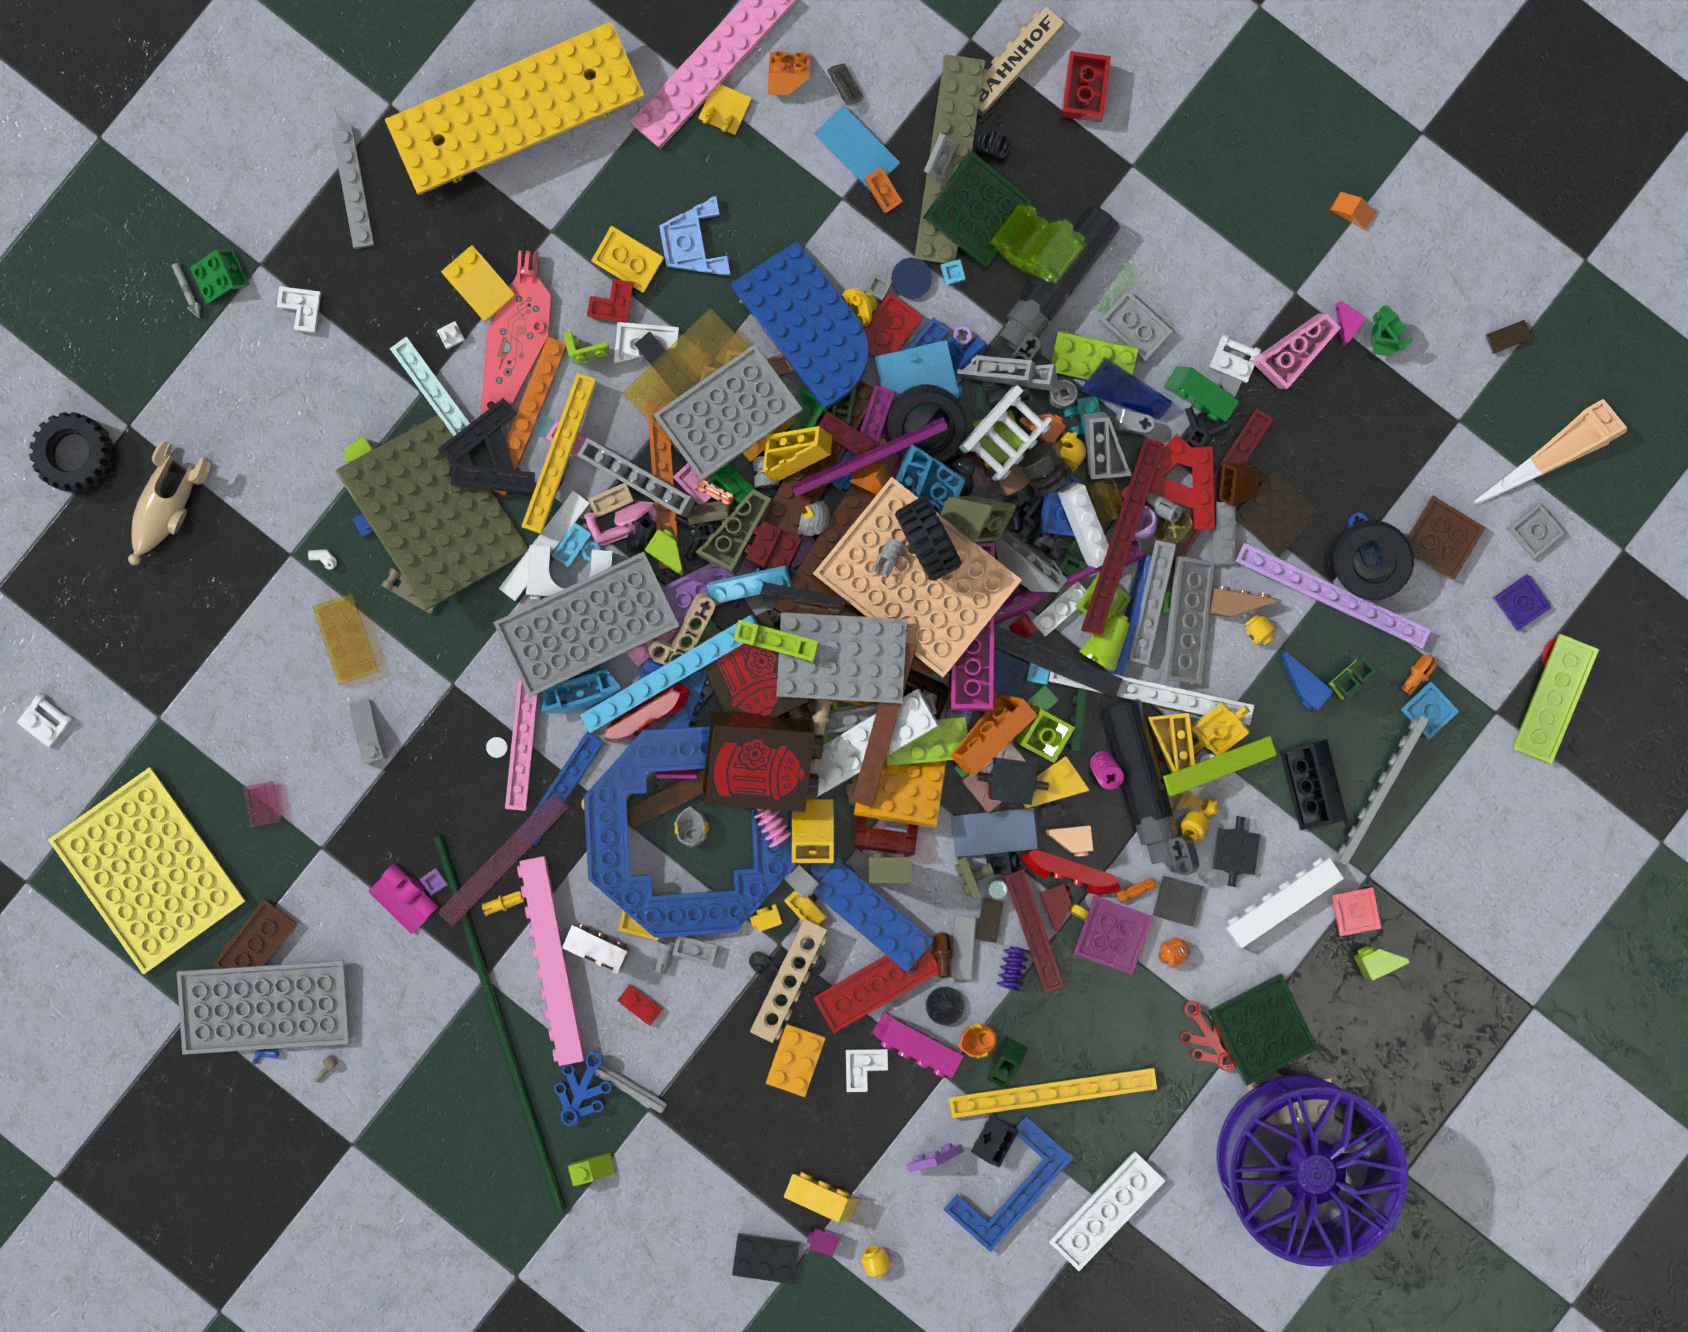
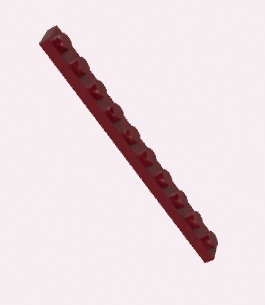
M1258 408L1254 410L1214 472V502H1220L1218 499L1223 463H1246L1273 421L1272 417ZM1192 508L1188 512L1193 524L1192 532L1188 539L1175 547L1168 582L1174 574L1176 556L1185 557L1202 531L1194 530V511Z
M1146 437L1144 439L1081 628L1083 632L1101 637L1165 445L1164 443Z

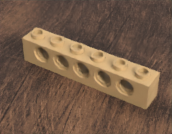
M806 918L803 919L750 1029L751 1033L772 1043L774 1039L779 1040L783 1031L781 1024L783 1020L788 1021L792 1013L790 1006L793 1001L797 1002L802 992L799 990L802 982H807L811 973L807 970L811 963L815 965L820 953L817 952L819 945L824 946L829 934H826L827 928ZM805 938H812L815 944L811 949L803 947L802 943ZM796 957H803L806 963L803 967L798 968L793 964ZM792 975L796 978L797 981L794 986H787L784 980L787 976ZM780 994L785 995L788 999L784 1005H778L775 1001V998ZM775 1013L778 1016V1021L775 1024L768 1023L766 1020L768 1014Z

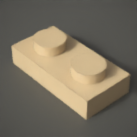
M625 483L588 499L593 512L596 514V518L634 502Z

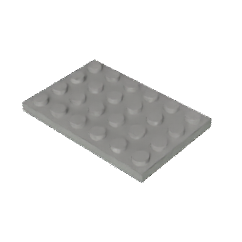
M754 344L653 415L702 482L801 413L803 409Z
M781 613L780 631L819 641L814 662L779 652L777 697L903 704L907 619Z

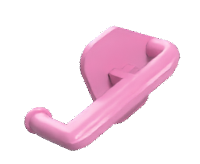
M635 501L616 510L614 522L620 526L600 532L596 523L595 513H586L584 518L594 541L602 546L628 537V534L634 531L637 521H634L647 512L650 519L656 522L658 513L653 502Z

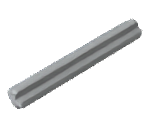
M603 1064L594 1072L598 1077L611 1081L615 1087L659 1113H662L667 1106V1103Z

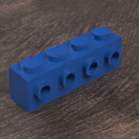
M704 668L683 679L682 685L690 691L688 699L682 709L669 718L666 729L685 728L695 724L698 716L695 713L697 706L702 705L705 694H702L704 687H708L710 684Z

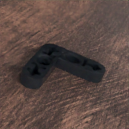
M756 951L751 954L749 964L767 986L771 988L773 982L767 980L766 974L770 970L778 973L779 969L766 954ZM755 955L757 957L762 956L764 958L762 960V963L765 966L767 965V963L771 965V967H768L763 972V974L759 972V970H762L763 968L759 964H757L756 966L753 964V962L755 961L753 957ZM819 955L817 960H822L820 964L822 968L818 969L816 967L811 972L815 975L812 977L809 975L807 982L801 984L799 990H803L823 972L826 967L824 957ZM790 975L785 978L784 982L787 986L791 985L788 982L790 979H792L794 985L796 984L794 976ZM781 994L777 996L782 1001L788 1000L786 996H781Z

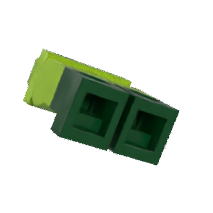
M1361 656L1328 685L1341 699L1348 698L1361 684H1364L1373 676L1377 670L1364 656Z

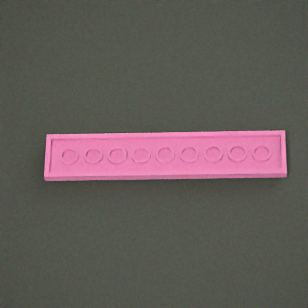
M742 0L629 121L630 124L661 149L706 101L709 95L794 6L797 0Z

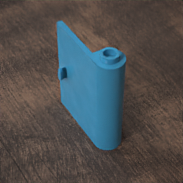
M947 340L875 357L881 386L895 391L890 406L903 391L922 384L942 387L950 392L958 401L960 400L959 396L963 395L961 384L956 383ZM922 405L914 409L913 411L933 407L935 405Z

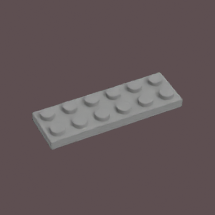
M1176 556L1162 679L1191 684H1201L1214 562Z

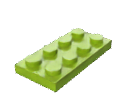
M1058 330L1051 364L1056 366V373L1129 388L1138 347Z
M966 718L938 719V727L887 756L886 766L953 760L950 755L967 735Z

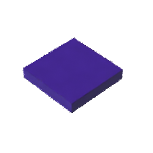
M1528 574L1493 597L1516 631L1552 608Z

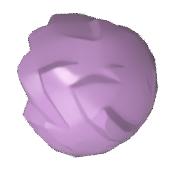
M1144 505L1134 535L1136 540H1145L1156 531L1157 517L1155 512L1148 506Z

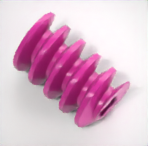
M1100 751L1092 756L1090 768L1099 784L1105 789L1118 788L1124 781V774L1111 753Z

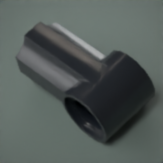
M642 516L641 519L637 520L633 533H629L627 537L628 551L646 552L645 549L651 541L655 529V521L651 520L648 516Z

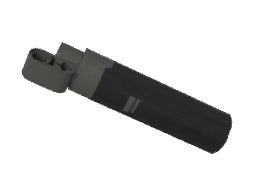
M1096 206L1088 207L1042 268L1039 275L1033 280L1007 315V319L1010 322L1000 334L1002 342L1015 351L1011 359L1032 360L1036 362L1040 357L1042 346L1038 338L1120 230L1119 223L1105 210ZM1034 345L1036 346L1035 349H1034V348H1031V349L1029 350V346H1032V347H1033Z
M1132 699L1105 707L1103 712L1118 765L1124 774L1123 783L1140 844L1147 845L1152 864L1173 859L1175 870L1179 875L1188 876L1197 872L1200 864L1196 848L1190 836H1179L1142 701L1140 699ZM1185 861L1189 862L1190 870L1185 868Z

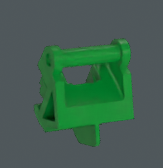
M1382 306L1379 312L1373 315L1375 325L1372 327L1370 347H1373L1374 354L1391 356L1403 350L1413 341L1412 338H1408L1406 341L1400 339L1401 334L1405 332V326L1389 306Z

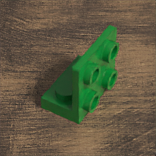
M233 248L216 249L190 267L206 304L212 303L231 289H241L250 285Z

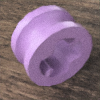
M960 326L955 329L953 337L960 346H965L971 340V331L965 326ZM958 332L967 333L966 341H962V339L959 341L957 339L959 336Z

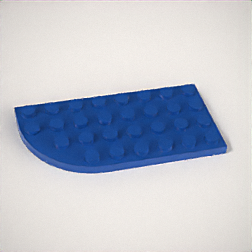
M798 241L730 284L732 290L824 410H827L854 390L863 377L868 360V342L864 328L857 316Z

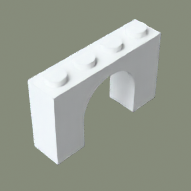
M530 545L526 595H530V599L542 600L543 596H550L564 589L556 585L550 576V546ZM592 550L589 577L611 567L612 551Z

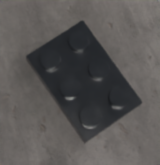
M738 1233L732 1276L794 1284L800 1241Z

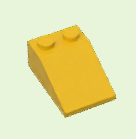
M473 245L441 271L484 322L516 296Z

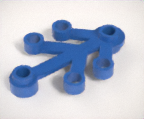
M593 1051L587 1055L585 1061L588 1067L580 1085L575 1076L576 1066L573 1063L566 1064L562 1068V1072L566 1075L574 1095L571 1104L566 1093L568 1085L561 1081L554 1086V1091L558 1094L563 1106L560 1115L561 1121L566 1126L573 1127L580 1122L582 1116L593 1112H601L605 1108V1103L601 1099H596L589 1106L579 1108L583 1100L601 1093L607 1094L613 1089V1084L609 1080H605L599 1086L588 1089L595 1070L604 1061L603 1055L600 1052ZM593 1056H597L599 1058L598 1063H595L593 1061ZM567 1066H570L572 1068L571 1073H568L566 1071ZM603 1084L609 1085L608 1091L604 1090ZM558 1085H562L564 1087L563 1092L558 1090ZM596 1102L601 1104V1109L595 1107ZM569 1112L574 1114V1119L569 1118Z

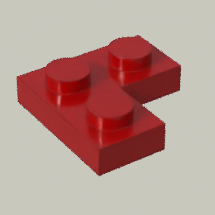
M613 279L610 299L590 296L587 317L628 323L634 282Z

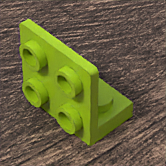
M571 330L563 332L568 355L572 363L583 364L588 362L589 358L596 357V359L608 357V353H612L608 342L581 349L577 335L573 336Z

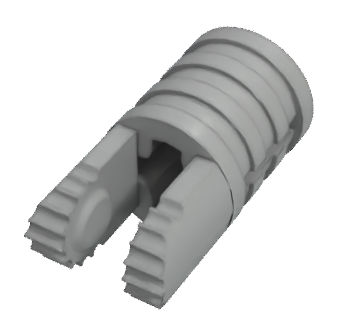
M1148 493L1146 503L1155 514L1172 523H1175L1182 514L1181 506L1155 493Z
M889 537L888 542H886L885 547L873 565L872 571L879 573L884 566L882 576L888 578L906 546Z

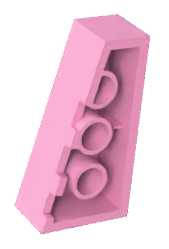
M1317 314L1255 357L1251 362L1279 389H1288L1341 327L1328 314Z

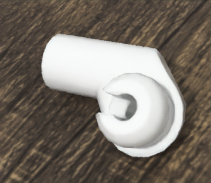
M329 550L308 551L309 561L320 560L328 570L333 569L337 565L336 558Z

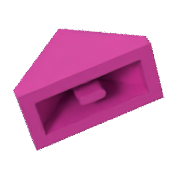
M1340 301L1335 305L1338 325L1341 327L1339 329L1342 345H1346L1366 317L1343 301Z

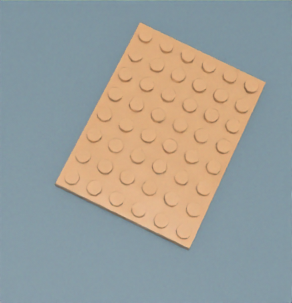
M891 477L815 570L813 575L866 617L907 619L906 643L916 645L915 656L944 678L1021 583L1022 579L937 513L962 564L960 568L938 580L930 581L895 516L898 509L919 498ZM891 537L906 547L903 549L902 554H900L889 577L885 578L882 576L884 566L879 573L873 572L872 567L885 547L886 542H888V538Z

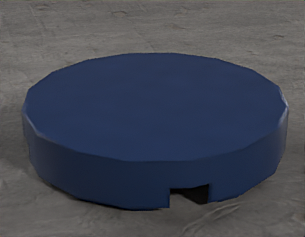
M910 257L896 264L892 271L891 281L893 288L899 295L915 299L927 293L931 286L932 274L924 261Z

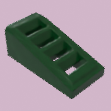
M856 385L851 394L846 396L850 398V402L840 400L832 406L831 414L836 416V413L847 414V418H837L848 425H851L858 385ZM838 405L849 406V409L844 410L837 407Z

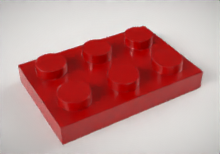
M889 292L873 314L869 325L864 327L868 342V354L875 358L876 356L899 351L923 316Z

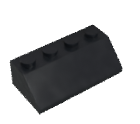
M1327 739L1280 750L1300 830L1347 820Z

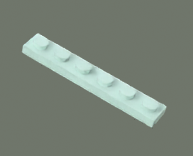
M407 337L390 348L453 436L470 424Z

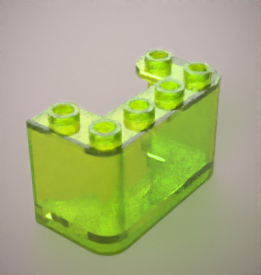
M1019 204L990 243L1007 261L1018 269L1056 285L1086 246L1084 242L1085 237L1079 232H1075L1073 230L1074 226L1066 219L1063 221L1058 220L1056 223H1049L1044 218L1037 215L1038 211L1031 205L1026 207Z

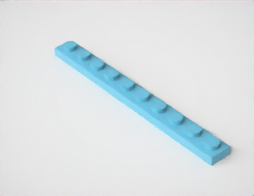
M753 615L742 620L758 625ZM737 623L581 714L580 716L590 733L596 731L745 644L733 640Z

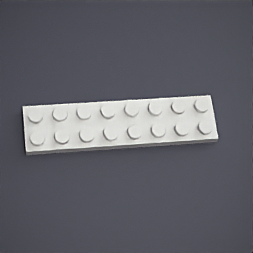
M920 689L903 697V704L901 703L887 756L939 726ZM875 715L823 745L822 758L819 759V762L811 761L810 773H815L819 776L817 798L860 773Z

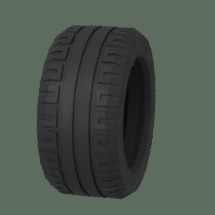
M922 384L908 388L890 406L887 415V431L890 440L905 435L907 417L914 409L922 405L932 404L938 406L948 415L949 425L946 434L940 441L932 445H914L939 462H946V460L951 459L960 450L959 446L965 441L967 434V420L960 403L950 392L939 386ZM910 446L898 451V453L903 457Z

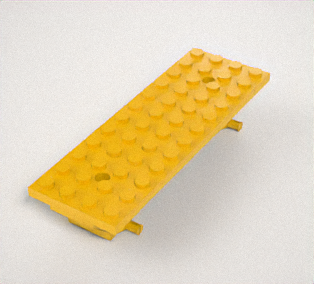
M610 21L386 118L385 121L417 194L420 195L450 181L456 183L458 182L457 178L461 181V177L600 116L606 118L607 114L609 117L611 115L610 112L645 96L613 23Z

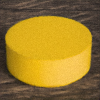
M1073 903L1068 910L1069 913L1083 920H1086L1089 914L1086 909Z

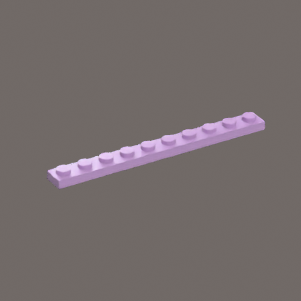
M1243 543L1235 560L1237 564L1419 649H1423L1431 630L1368 600L1356 597L1349 591L1246 543Z

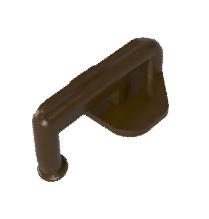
M910 669L903 697L917 689H920L922 694L924 689L937 695L935 703L937 714H934L936 720L940 719L948 696V687L937 680Z

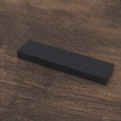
M767 582L762 584L760 592L763 595L842 610L845 604V599L842 597Z

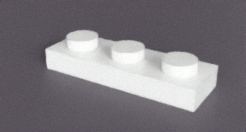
M1077 581L1032 620L1044 637L1077 609L1075 606L1086 592V589Z

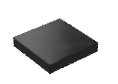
M1162 876L1152 916L1193 926L1203 886Z

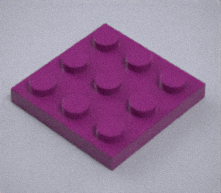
M1093 895L1088 909L1089 914L1084 921L1073 954L1133 975L1153 916Z

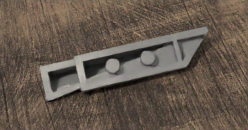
M976 355L971 359L972 362L963 370H957L956 373L964 379L1058 391L1056 366L1053 364L1035 366V362L1032 360Z

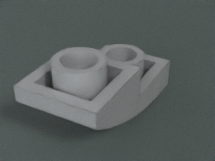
M798 863L784 877L804 899L807 896H811L819 884Z

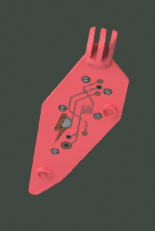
M519 250L517 275L510 287L516 296L496 313L487 330L481 415L489 409V403L494 402L496 404L502 398L510 406L512 405L548 337L551 294L537 277L538 251H534L533 270H531V251H526L523 269V250Z

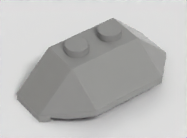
M1005 531L1002 533L999 541H994L998 561L1022 579L1021 584L1031 592H1058L1068 580L1057 563L1039 548L1037 549L1027 543L1028 539L1025 536L1013 531Z

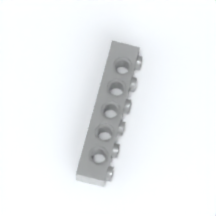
M587 438L577 455L683 517H688L697 501L695 498L592 439Z

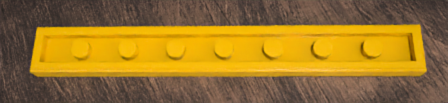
M577 372L522 523V528L539 534L543 532L597 382L595 378Z

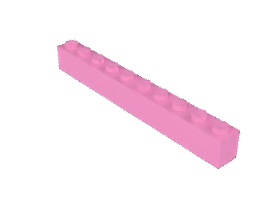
M546 856L519 861L520 866H517L519 878H523L524 886H521L523 898H527L528 906L525 907L526 917L531 919L532 927H529L531 939H535L536 947H533V954L535 960H539L540 967L537 968L538 979L543 981L544 988H541L542 999L546 1000L548 1007L545 1009V1016L547 1021L550 1020L552 1029H549V1037L551 1041H554L556 1048L553 1049L554 1061H558L559 1066L585 1060L565 952L562 948L563 941Z

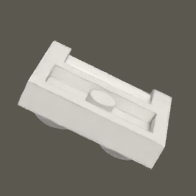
M1223 334L1209 369L1221 374L1225 373L1246 384L1254 368L1251 360L1260 354L1261 349L1257 347L1251 348ZM1226 345L1251 356L1250 360H1244L1223 351Z
M39 693L18 719L17 723L48 748H51L73 719L69 715L65 716L46 701L44 695ZM39 706L56 718L60 724L56 726L38 712Z

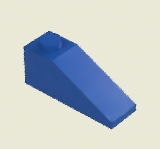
M1283 652L1280 657L1298 698L1302 700V706L1309 711L1312 709L1314 711L1319 710L1334 691L1289 653Z

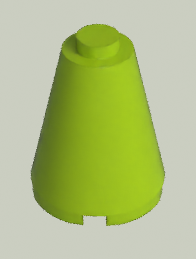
M1119 612L1116 615L1111 614L1105 622L1101 637L1092 635L1081 646L1079 652L1114 672L1117 668L1130 623L1127 622L1129 618Z

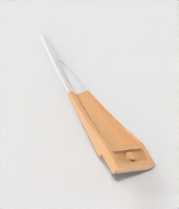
M1604 399L1586 408L1523 464L1474 501V505H1478L1608 445L1610 441L1626 433L1627 427Z

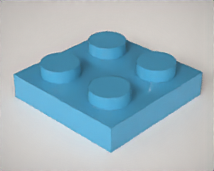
M1431 681L1400 709L1410 721L1414 717L1418 718L1419 715L1429 719L1422 731L1427 740L1431 739L1459 712Z

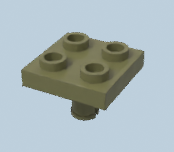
M966 857L957 859L958 864L954 866L958 876H963L965 880L962 886L966 896H971L972 899L980 897L981 894L977 887V881L994 875L990 863L972 870Z

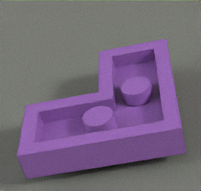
M952 1143L941 1146V1151H932L927 1156L924 1153L914 1156V1161L906 1164L909 1172L935 1167L963 1153V1147L961 1144L953 1146Z

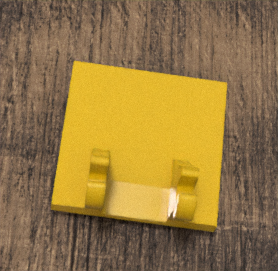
M720 84L706 99L698 119L702 123H708L720 128L723 132L727 131L736 135L752 97Z

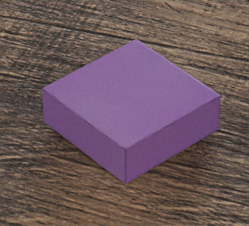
M438 868L433 869L419 879L430 896H433L448 885Z

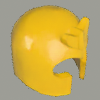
M1065 431L1063 432V437L1059 438L1053 446L1048 457L1057 466L1072 473L1085 459L1086 447L1076 437V432L1066 433Z

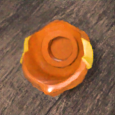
M985 1023L972 1024L963 1031L958 1047L970 1057L977 1059L987 1057L996 1048V1043L998 1042L997 1033Z

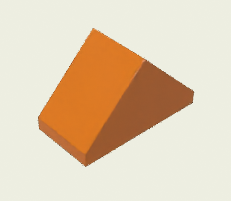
M1340 192L1330 209L1363 230H1366L1376 213L1362 197Z
M878 462L855 470L849 482L877 495L891 477L883 463Z

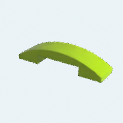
M738 620L733 638L734 641L814 662L819 641L742 620Z

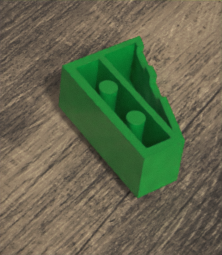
M1176 366L1164 385V388L1190 403L1193 408L1206 413L1207 417L1215 423H1218V421L1227 422L1239 403L1237 399L1193 367Z

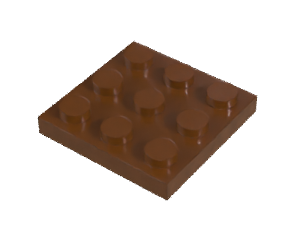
M1431 496L1406 538L1412 546L1415 558L1449 579L1454 580L1486 527L1437 497Z

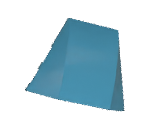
M913 444L904 453L895 478L896 481L918 498L927 497L939 515L945 501L949 497H959L965 482L964 477Z
M602 663L543 691L541 712L567 714L597 705L612 697L621 687Z

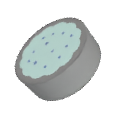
M993 880L987 887V893L994 900H1002L1008 894V887L1002 880Z

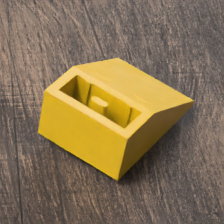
M807 799L805 812L792 811V863H834L833 799Z

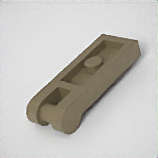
M391 568L389 577L386 581H383L381 586L425 611L403 575ZM397 578L402 581L398 588L393 585ZM437 604L426 610V612L432 614Z

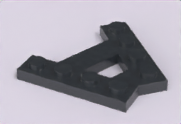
M504 398L439 447V450L452 464L450 485L533 494L535 472L513 469L501 427L517 414ZM485 441L493 468L473 466L469 452Z

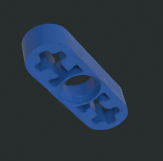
M1355 513L1349 517L1348 527L1351 528L1353 526L1355 517L1362 519L1363 522L1368 519L1363 513ZM1371 541L1368 547L1361 545L1358 548L1366 568L1375 570L1381 567L1383 556L1377 541ZM1373 547L1375 551H1371L1372 556L1378 558L1376 566L1373 563L1369 564L1368 560L1371 559L1369 553H1364V551L1370 550Z

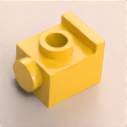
M776 904L772 905V910L765 907L757 910V915L750 917L753 929L757 928L758 932L782 924Z

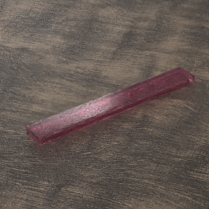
M553 793L437 913L453 927L569 807Z

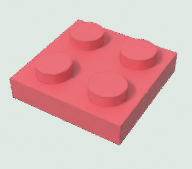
M1373 887L1331 895L1339 936L1381 928Z

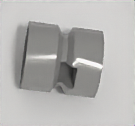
M1059 380L1058 391H1049L1048 398L1050 404L1058 410L1071 407L1076 399L1077 389L1071 381Z
M764 456L756 457L752 460L753 470L757 472L754 476L755 488H773L781 485V480L775 482L763 473Z

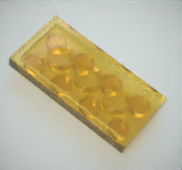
M353 594L313 606L338 685L379 672Z

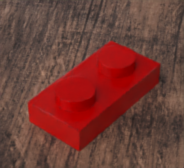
M629 984L617 1000L649 1026L663 1010L631 984Z

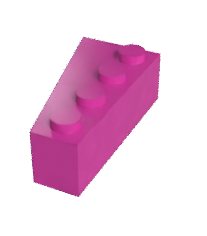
M883 1011L872 1032L882 1041L881 1045L889 1050H892L893 1047L898 1049V1054L908 1060L910 1057L917 1060L916 1064L925 1069L928 1066L934 1069L933 1073L942 1078L945 1075L952 1078L964 1057L958 1051L938 1040L931 1039L930 1036L917 1029L914 1030L907 1023L895 1020L885 1011Z

